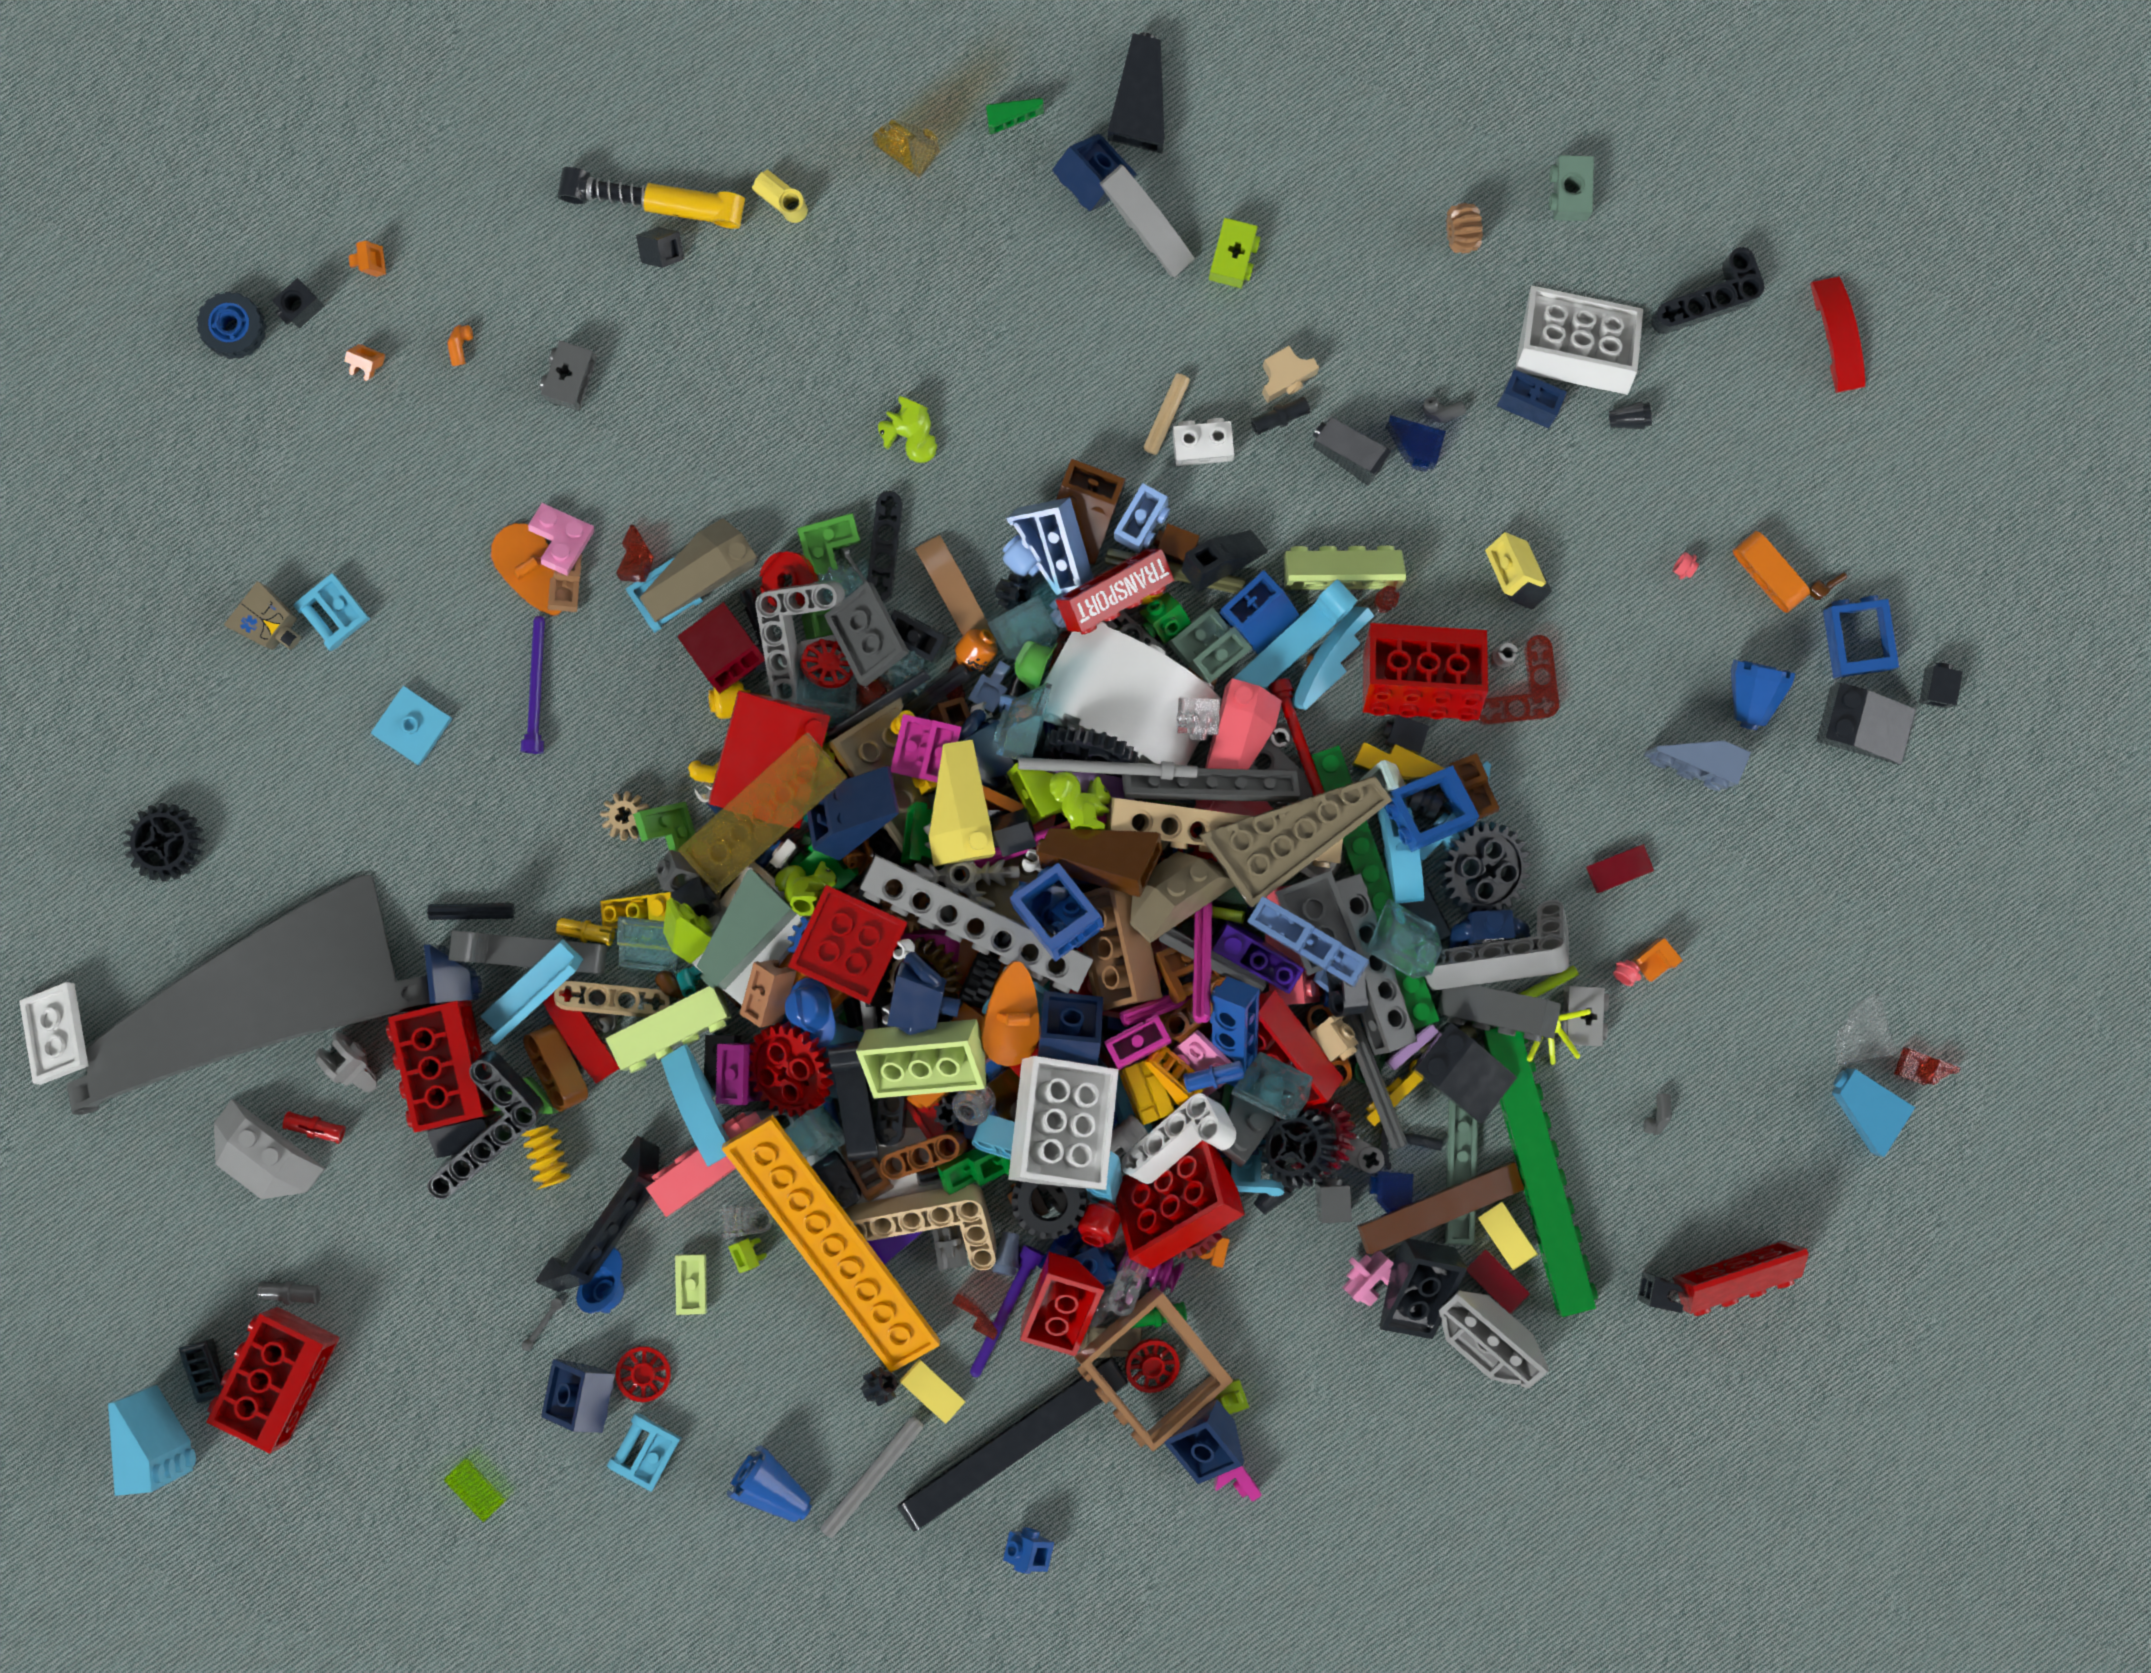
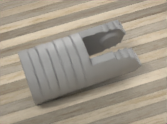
M1130 1114L1127 1119L1123 1120L1112 1131L1110 1151L1118 1155L1119 1158L1148 1134L1144 1126L1134 1115Z

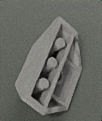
M234 1099L229 1102L214 1122L215 1164L260 1199L306 1193L326 1169Z
M1458 1291L1440 1307L1439 1314L1442 1318L1446 1341L1490 1379L1521 1385V1387L1529 1389L1548 1373L1549 1367L1533 1333L1489 1295Z

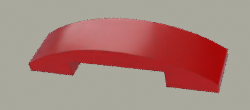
M1840 276L1811 282L1816 311H1821L1833 362L1830 365L1835 392L1841 393L1864 388L1865 368L1862 346L1854 311Z
M565 989L564 994H559V996L564 997L565 1002H570L571 997H574L570 989ZM554 992L543 1001L546 1010L564 1040L596 1084L620 1069L611 1050L606 1043H603L584 1012L559 1008L554 1001Z

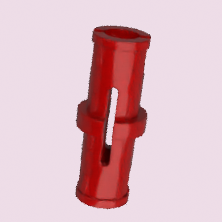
M291 1111L285 1114L282 1123L284 1130L287 1129L306 1134L309 1139L317 1137L336 1142V1144L342 1142L346 1131L344 1125L341 1126L322 1121L319 1116L311 1118L292 1113Z

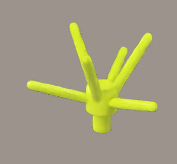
M1590 1009L1558 1016L1555 1033L1559 1034L1576 1059L1580 1058V1054L1561 1028V1021L1591 1014ZM1548 1038L1550 1064L1555 1065V1040ZM1534 1041L1527 1056V1061L1531 1062L1541 1042Z

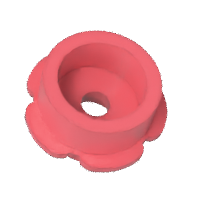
M1684 552L1678 558L1672 571L1679 576L1680 580L1685 577L1691 578L1699 566V563L1696 562L1697 556Z
M1625 960V962L1618 961L1616 963L1613 975L1619 982L1626 986H1633L1636 981L1641 980L1640 968L1634 962Z

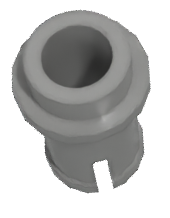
M1287 723L1278 724L1271 734V741L1275 746L1283 747L1293 742ZM1279 732H1283L1286 739H1282L1279 736Z

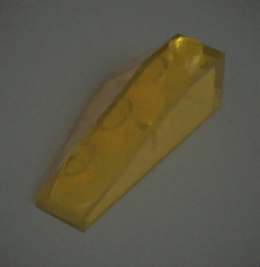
M895 119L888 121L872 135L876 147L919 178L940 152L938 138L933 132L926 128L921 130L916 125Z

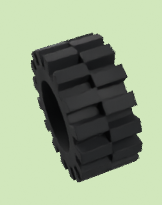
M981 952L977 954L966 976L959 999L980 1009L982 1008L1000 970L1002 962L999 961V958L990 954L985 955Z

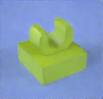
M747 1238L728 1246L739 1274L760 1266L759 1261L767 1257L766 1252L756 1255L753 1250L754 1245L761 1242L760 1238L750 1241Z
M1239 1378L1233 1380L1231 1384L1215 1397V1400L1218 1399L1229 1414L1249 1408Z

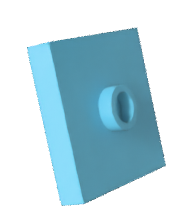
M402 686L371 731V734L415 764L421 766L453 718L407 687Z

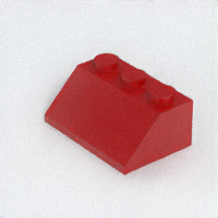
M1049 1252L1022 1316L1020 1341L1076 1356L1102 1297L1104 1286L1078 1260Z

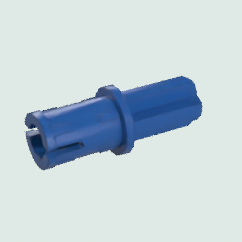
M1237 1061L1217 1067L1209 1065L1208 1069L1183 1074L1187 1092L1190 1093L1211 1086L1218 1088L1219 1084L1243 1079L1244 1068L1242 1063Z

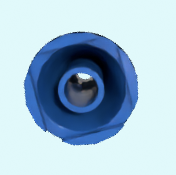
M762 1445L757 1446L755 1450L759 1453L754 1458L748 1455L730 1483L735 1488L733 1492L728 1490L727 1496L732 1500L791 1522H796L798 1519L804 1520L812 1508V1505L809 1504L811 1497Z

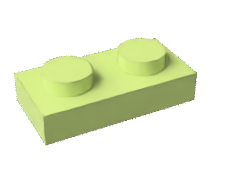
M706 1254L675 1255L676 1315L706 1314Z

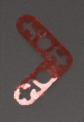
M1543 635L1533 636L1526 642L1524 647L1529 694L1486 698L1482 710L1485 708V704H1489L1490 709H1499L1501 707L1499 702H1503L1502 711L1505 719H1501L1502 713L1491 715L1490 720L1487 719L1486 715H1480L1479 720H1477L1478 723L1482 725H1497L1544 720L1551 718L1557 713L1559 697L1553 647L1547 637ZM1536 641H1539L1540 646H1545L1546 650L1541 652V662L1547 659L1548 664L1532 665V662L1538 661L1537 652L1531 650V647L1536 645ZM1543 669L1548 672L1549 682L1546 685L1536 683L1534 680L1536 670ZM1543 698H1546L1547 703H1552V708L1548 709L1547 713H1544V709L1539 708L1532 710L1533 716L1529 715L1531 706L1528 699H1532L1531 705L1541 703ZM1512 701H1519L1523 704L1524 713L1522 716L1515 717L1511 715L1509 705Z

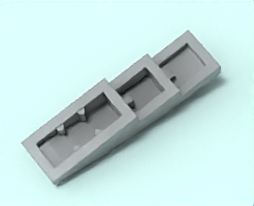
M1123 165L1118 166L1099 183L1128 226L1137 232L1148 250L1156 255L1170 276L1175 278L1195 260L1192 253L1159 208Z

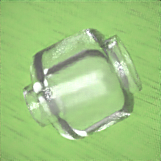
M987 1085L985 1089L959 1091L953 1099L952 1109L959 1121L966 1125L976 1126L986 1121L996 1105V1098L993 1091Z

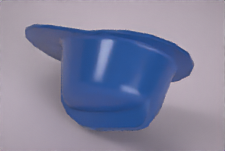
M805 978L798 981L792 987L791 993L785 1002L786 1016L793 1027L798 1026L801 1028V1033L805 1031L810 1032L809 1038L811 1040L818 1037V1048L828 1046L836 1033V1021L828 989L822 982L813 978Z
M615 1247L592 1280L587 1284L580 1285L578 1288L576 1301L578 1307L583 1312L595 1313L600 1311L604 1314H609L611 1309L615 1308L624 1296L625 1289L621 1280L623 1260L620 1252Z

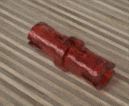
M1386 586L1381 589V592L1379 591L1376 594L1374 607H1378V612L1387 613L1392 610V607L1395 608L1399 599V591L1395 592L1397 588Z

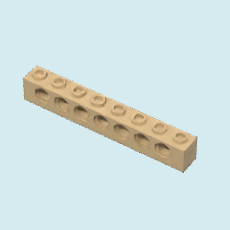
M1111 797V801L1108 803L1109 813H1107L1105 830L1157 832L1161 834V840L1171 841L1170 847L1188 849V844L1199 845V851L1211 853L1200 836L1194 838L1190 834V827L1194 822L1198 821L1201 824L1202 834L1253 816ZM1137 814H1141L1145 820L1144 826L1140 830H1135L1132 826V819ZM1169 817L1173 822V829L1170 833L1165 834L1161 829V823L1165 818ZM1343 838L1316 858L1312 866L1330 868V862L1340 864Z

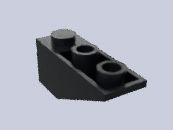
M1252 530L1213 538L1185 553L1181 571L1199 592L1267 554L1268 550Z

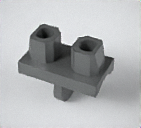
M960 1225L932 1229L939 1271L968 1266Z

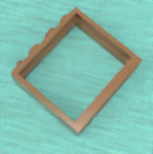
M1156 1287L1151 1289L1074 1357L1080 1364L1076 1369L1087 1382L1092 1379L1098 1386L1094 1390L1105 1404L1110 1401L1116 1408L1112 1412L1123 1426L1128 1423L1134 1430L1130 1434L1141 1448L1147 1445L1153 1452L1233 1382L1232 1378L1167 1297ZM1156 1307L1209 1372L1210 1376L1151 1429L1146 1431L1093 1366L1092 1362Z

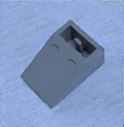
M1726 741L1657 746L1646 751L1644 756L1651 759L1650 763L1663 769L1669 766L1678 770L1676 774L1689 780H1693L1694 777L1705 781L1703 784L1705 787L1720 791L1721 788L1727 789L1738 785L1751 752Z

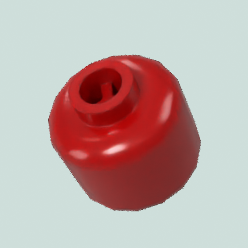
M1104 1200L1087 1205L1078 1225V1231L1082 1235V1240L1095 1247H1103L1104 1244L1113 1242L1121 1222V1217L1115 1211V1206Z

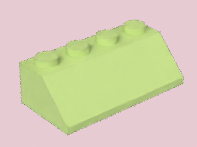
M1388 545L1378 546L1377 550H1366L1365 546H1350L1348 551H1337L1335 546L1319 547V551H1308V547L1305 546L1291 547V551H1286L1284 554V590H1325L1337 579L1348 590L1399 589L1406 581L1402 550H1394V546Z
M708 986L605 1039L620 1070H630L631 1073L645 1068L647 1060L655 1056L657 1060H660L673 1052V1047L681 1043L688 1046L700 1040L699 1034L707 1030L710 1033H714L727 1026L725 1021L731 1019V1015L722 989L716 986L714 988Z
M977 1019L937 1023L935 1029H929L914 1035H908L897 1027L866 1029L856 1050L873 1098L979 1090L986 1087L985 1052L982 1048V1033Z

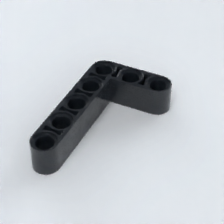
M485 1051L471 1065L469 1073L475 1084L503 1113L441 1165L429 1179L427 1184L428 1192L436 1199H446L531 1128L544 1111L542 1099L497 1052ZM482 1063L490 1066L492 1072L485 1071ZM502 1085L508 1086L512 1090V1094L506 1093ZM522 1107L529 1108L533 1115H527L522 1110ZM501 1125L508 1126L512 1133L504 1131ZM483 1142L489 1145L491 1150H485L481 1146V1143ZM460 1160L466 1161L470 1168L464 1167ZM440 1178H443V1179L447 1180L448 1183H449V1186H448V1185H444V1184L440 1181Z

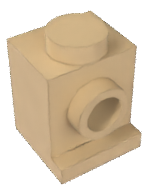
M1333 1015L1310 1032L1330 1062L1339 1057L1344 1061L1358 1051L1355 1046L1359 1043L1355 1039L1353 1029L1342 1021L1345 1016L1335 1017Z

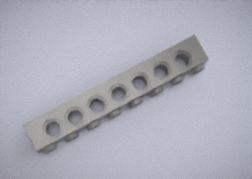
M875 855L860 886V889L865 891L863 896L876 903H880L881 899L892 904L891 910L903 916H907L908 912L919 917L918 923L934 929L937 925L946 930L944 935L958 942H961L963 938L973 942V949L985 955L992 951L1000 955L999 961L1006 965H1009L1012 961H1020L1028 968L1027 970L1031 977L1042 981L1043 977L1049 978L1054 981L1053 987L1065 993H1069L1070 989L1076 992L1079 991L1093 962L1090 956L1072 949L1061 957L1064 960L1063 968L1058 972H1052L1048 969V963L1052 957L1027 926L878 855ZM891 879H897L903 885L902 891L897 895H890L885 890L886 883ZM918 892H924L930 897L929 904L924 908H918L912 902L914 895ZM946 905L954 906L957 910L956 917L950 921L943 920L940 917L942 907ZM973 918H979L984 923L982 931L977 934L970 933L967 930V923ZM1000 931H1006L1011 936L1010 942L1006 946L1001 947L994 943V937ZM1027 944H1033L1037 947V954L1032 959H1025L1021 956V950Z

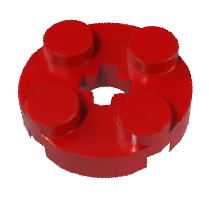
M786 551L771 555L765 561L760 571L763 585L760 586L761 593L785 587L783 585L785 583L783 578L785 574L792 575L791 586L818 583L819 580L811 562L802 554ZM797 592L795 600L798 605L803 606L805 604V597L802 593ZM769 596L768 603L777 607L776 599Z

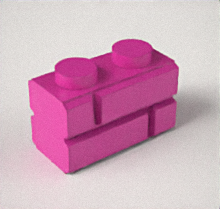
M1158 1014L1146 1019V1022H1141L1104 1041L1113 1062L1119 1070L1171 1043V1039Z

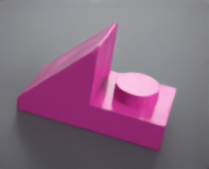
M1243 1466L1215 1477V1491L1236 1478L1237 1481L1233 1485L1242 1498L1248 1495L1253 1502L1262 1495L1260 1489Z

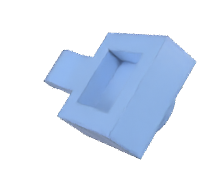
M999 661L990 678L984 674L981 675L968 699L976 704L986 701L987 704L984 708L994 714L999 705L1001 695L1005 694L1008 690L1001 683L1011 667Z

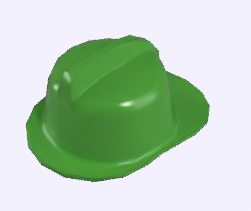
M1027 641L1016 658L1015 673L1018 679L1035 692L1032 704L1036 698L1044 669L1058 643L1055 644L1054 648Z

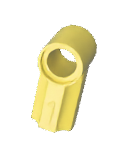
M768 169L761 172L755 179L752 190L781 212L787 221L798 223L805 219L808 208L802 194L798 190L789 187ZM799 202L797 208L793 210L786 209L789 203Z

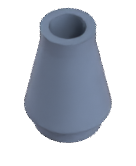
M1002 1232L992 1272L1015 1276L1016 1269L1019 1270V1234Z

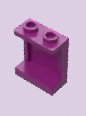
M753 1042L717 1044L716 1104L748 1105V1102L761 1101L763 1093L761 1091H753L757 1086L756 1081H749V1078L754 1075L752 1071H749V1065L752 1064V1061L749 1060V1053L753 1052L750 1049V1044Z

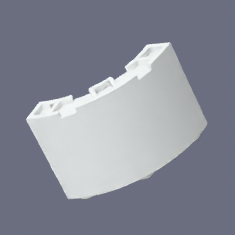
M1104 622L1096 624L1097 629L1082 635L1080 632H1072L1031 707L1046 722L1068 729V726L1075 730L1083 727L1086 731L1095 729L1096 733L1099 734L1106 732L1111 737L1117 736V741H1126V746H1133V751L1138 752V763L1161 764V761L1174 762V765L1187 766L1221 701V698L1213 691L1214 686L1205 680L1199 679L1185 667L1166 656V652L1159 646L1153 644L1148 646L1126 634L1109 628Z

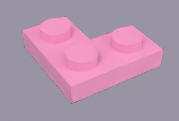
M544 503L540 505L528 524L529 531L551 540V543L541 557V564L566 576L570 573L594 533V526Z

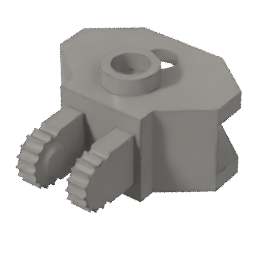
M337 1031L332 1035V1044L338 1051L335 1056L321 1048L315 1052V1061L333 1082H341L345 1086L352 1082L359 1089L365 1091V1093L372 1092L377 1088L376 1074L367 1066V1057L365 1056L367 1052L362 1046L353 1042L346 1035Z

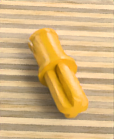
M560 918L556 924L557 934L579 938L583 943L592 941L611 946L613 944L612 940L615 938L614 927L592 924L590 920L581 922Z

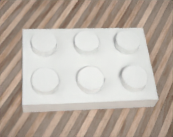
M65 982L19 1001L33 1084L41 1085L88 1067L74 983Z

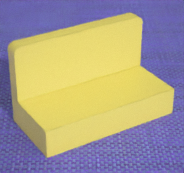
M1504 532L1485 550L1505 594L1514 595L1527 582L1540 587L1546 584L1545 578L1526 540Z

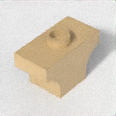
M1287 346L1265 359L1263 369L1268 375L1269 382L1264 386L1262 394L1267 403L1286 392L1291 395L1299 391L1304 386L1303 382L1317 375L1319 366L1314 358L1309 360L1300 359L1294 354L1291 347Z

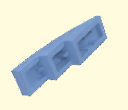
M1263 896L1247 921L1281 944L1355 987L1370 962L1365 957L1342 945L1341 942L1318 930L1312 924Z

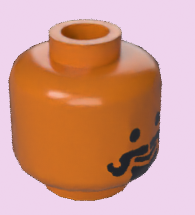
M974 628L968 630L955 647L958 664H964L970 672L984 670L998 653L995 636L986 629Z

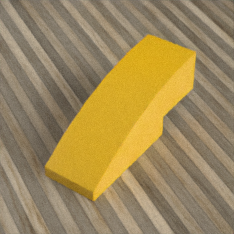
M1366 742L1361 744L1352 763L1353 766L1369 772L1380 761L1387 760L1397 765L1403 779H1421L1445 769L1396 744L1388 754Z

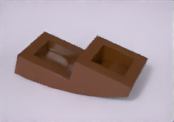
M1475 753L1450 763V766L1453 765L1479 814L1478 819L1499 812V805L1489 786V778L1478 754Z

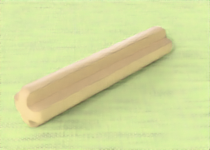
M1179 373L1175 375L1145 442L1144 450L1153 455L1158 454L1188 387L1190 379L1187 376Z

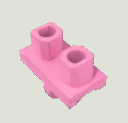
M1381 1251L1375 1252L1371 1257L1366 1254L1359 1262L1353 1257L1348 1260L1354 1268L1346 1275L1350 1280L1342 1288L1355 1301H1361L1368 1306H1372L1379 1296L1372 1287L1380 1279L1388 1286L1391 1268L1394 1265Z

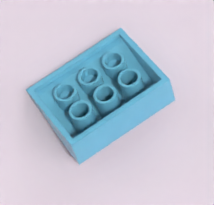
M158 1385L149 1386L108 1403L115 1496L153 1492L193 1471L196 1454L194 1449H191V1441Z

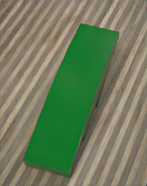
M974 1149L937 1166L944 1191L951 1195L974 1182L981 1187L1005 1173L1009 1176L1011 1160Z

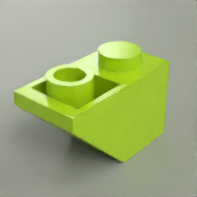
M671 897L666 903L663 933L672 952L691 964L704 953L713 936L711 931L713 925L705 916H697L688 904H680Z

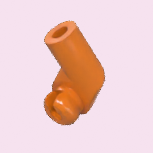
M457 325L448 339L447 345L452 366L466 364L462 346L464 341L473 339V330L469 325Z

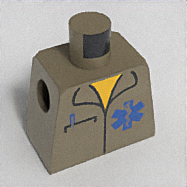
M258 581L224 623V626L271 650L275 649L279 643L291 650L301 639L300 635L290 629L296 622L297 617L269 587Z

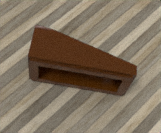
M843 1144L838 1147L867 1201H872L894 1188L891 1180L882 1174L880 1169L881 1162L878 1157L870 1158L871 1161L857 1168L855 1164L862 1160L849 1162L846 1145ZM874 1167L876 1168V1172L864 1179L862 1178V1174ZM880 1178L882 1179V1182L868 1189L867 1185Z

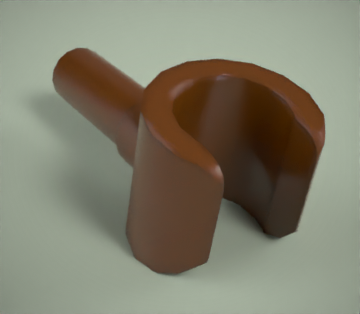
M1841 573L1827 582L1826 585L1818 579L1809 588L1810 595L1815 600H1820L1834 586L1847 579L1846 573Z

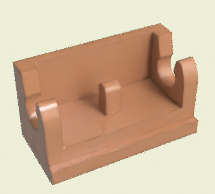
M779 960L756 961L753 963L740 1015L760 1028L783 1021L785 1002L791 993L797 972L789 967L777 968Z

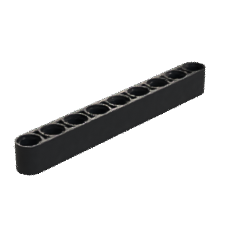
M1112 1356L1095 1366L1115 1392L1129 1382ZM1083 1376L1079 1377L899 1503L897 1508L914 1532L922 1528L1100 1404L1102 1400L1094 1391L1098 1388L1096 1383L1092 1379L1087 1382Z

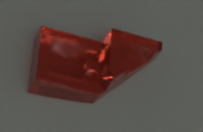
M630 525L622 542L626 553L616 575L620 581L645 582L654 556L636 526Z
M1903 1047L1894 1075L1920 1085H1935L1948 1075L1959 1073L1961 1068L1913 1049Z
M958 1290L952 1304L977 1317L972 1328L994 1340L998 1331L989 1315L975 1300Z

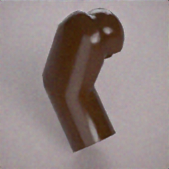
M663 970L656 975V985L665 995L681 1000L686 998L682 995L677 978L672 972Z

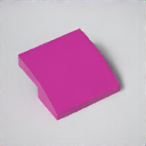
M903 714L891 772L938 782L943 744L958 742L961 727Z

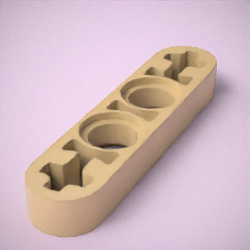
M565 981L554 992L556 1005L561 1009L647 1018L669 1007L670 1004L669 997L661 990ZM565 989H570L572 995L580 996L581 990H586L583 998L584 1004H579V997H571L570 1002H565L564 997L559 996V994H564ZM594 991H600L605 995L606 1000L603 1004L596 1006L590 1003L589 995ZM623 994H630L635 999V1004L631 1008H623L618 1003V998ZM640 995L644 996L643 1002H652L653 998L657 997L659 998V1003L664 1004V1006L661 1005L658 1010H653L651 1004H643V1010L638 1009Z

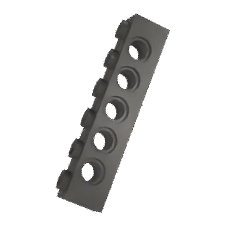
M1361 873L1335 881L1364 954L1361 956L1370 961V966L1368 964L1365 969L1368 1008L1364 1013H1360V1017L1373 1055L1389 1053L1417 1042L1414 1025L1410 1021L1405 1006V999L1396 980V972L1391 965L1386 950V942L1381 935L1377 916L1372 909L1367 894V886L1363 882Z

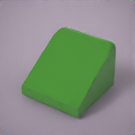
M831 609L809 612L802 615L806 640L834 635L824 616Z

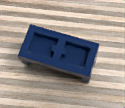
M1514 369L1504 387L1505 389L1497 403V407L1549 429L1558 415L1567 392Z

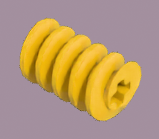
M548 1125L526 1131L521 1135L523 1137H530L523 1144V1147L533 1148V1151L527 1154L526 1158L536 1160L529 1169L539 1171V1174L532 1178L534 1182H542V1185L537 1189L564 1182L571 1177L570 1173H561V1170L568 1166V1163L558 1161L565 1152L555 1150V1147L561 1144L562 1141L560 1139H552V1136L559 1130L558 1128H549Z

